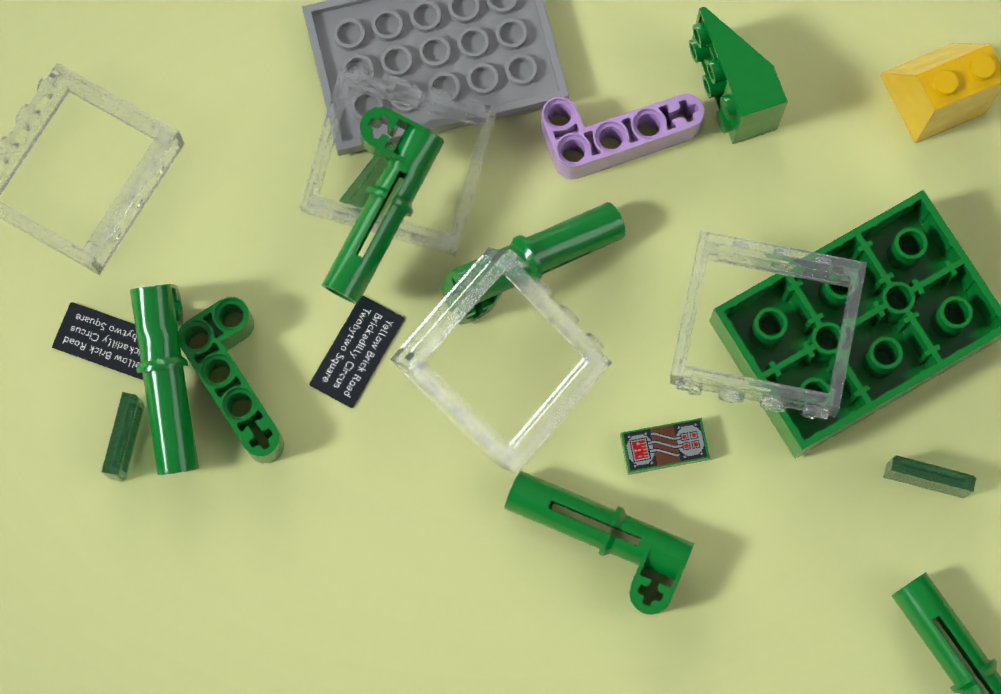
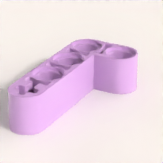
M682 94L584 127L574 103L568 98L554 97L543 106L541 131L557 172L564 178L572 180L693 139L700 131L705 111L700 99L694 95ZM678 114H683L684 117L678 118ZM554 115H562L569 122L564 126H555L550 123L549 119ZM692 118L691 122H687L686 119ZM650 125L658 133L653 136H644L638 131V127ZM611 137L615 138L620 143V146L616 149H607L601 145L600 141ZM569 150H575L581 153L583 158L578 162H569L562 155Z

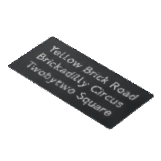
M362 296L359 304L355 305L309 385L340 403L353 408L402 325L404 317Z
M71 302L52 348L143 380V373H137L136 369L141 360L135 324Z

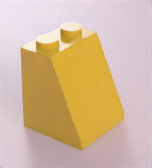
M951 43L884 71L880 75L914 143L986 114L1001 92V63L991 44Z

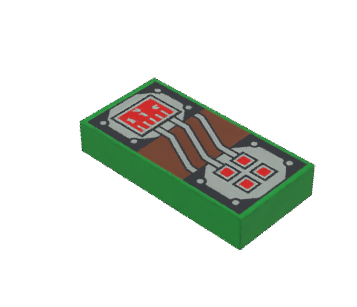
M702 418L620 433L628 475L710 459Z

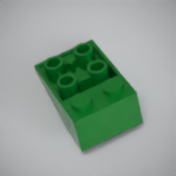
M706 7L699 8L696 24L692 26L693 37L692 40H689V48L695 63L701 62L706 74L702 77L703 85L708 97H714L719 110L716 111V117L722 133H728L732 144L777 130L788 101L774 66Z

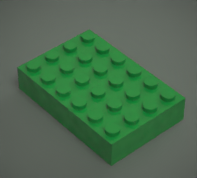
M924 190L714 308L709 320L795 459L1001 340V306Z

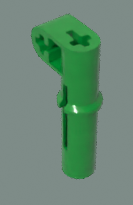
M374 107L364 114L360 122V136L364 148L375 156L387 161V164L376 184L367 188L365 193L369 197L322 283V286L328 291L356 305L359 304L404 217L412 215L413 209L411 204L444 144V140L436 133L385 107ZM382 124L387 125L388 135L382 134L379 139L374 138L372 127L379 129ZM400 127L405 131L392 152L387 149L389 147V136L394 137ZM398 179H404L362 258L358 255L386 205Z
M606 202L531 236L518 235L513 238L510 245L450 270L441 286V291L459 324L463 325L473 322L490 312L503 292L525 282L535 284L539 282L543 274L623 239L626 234L624 221L617 208L612 203Z
M164 284L131 289L130 295L141 360L136 369L137 373H143L157 474L166 475L199 469L183 366H188V361L181 356L177 326L183 325V308L178 286Z
M519 471L504 507L506 510L599 548V555L613 554L639 565L631 583L629 594L634 607L648 615L659 614L670 604L695 544L626 515L623 507L618 506L614 510L523 471ZM555 503L638 538L640 542L636 546L551 510L552 506ZM644 567L674 579L671 588L659 583L658 592L663 594V598L660 602L653 600L650 606L643 604L644 596L639 593L641 586L649 587L652 582L651 579L641 575Z
M926 572L892 595L895 602L954 685L950 688L954 693L984 694L972 674L969 673L932 621L935 618L988 693L1001 694V676L996 670L997 661L994 658L989 661Z

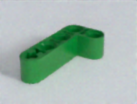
M226 297L192 317L180 327L178 331L180 348L249 455L259 463H271L276 461L284 450L283 438L228 353L229 349L251 335L254 329V319L247 305L241 299ZM232 312L243 314L242 322L238 326H224V320L228 314ZM195 335H208L207 344L203 348H189L191 338ZM220 366L230 368V374L225 381L221 383L210 381L211 374L216 368ZM237 401H251L252 407L248 414L242 417L232 415V408ZM258 425L269 441L270 446L267 449L263 450L259 445L251 428Z

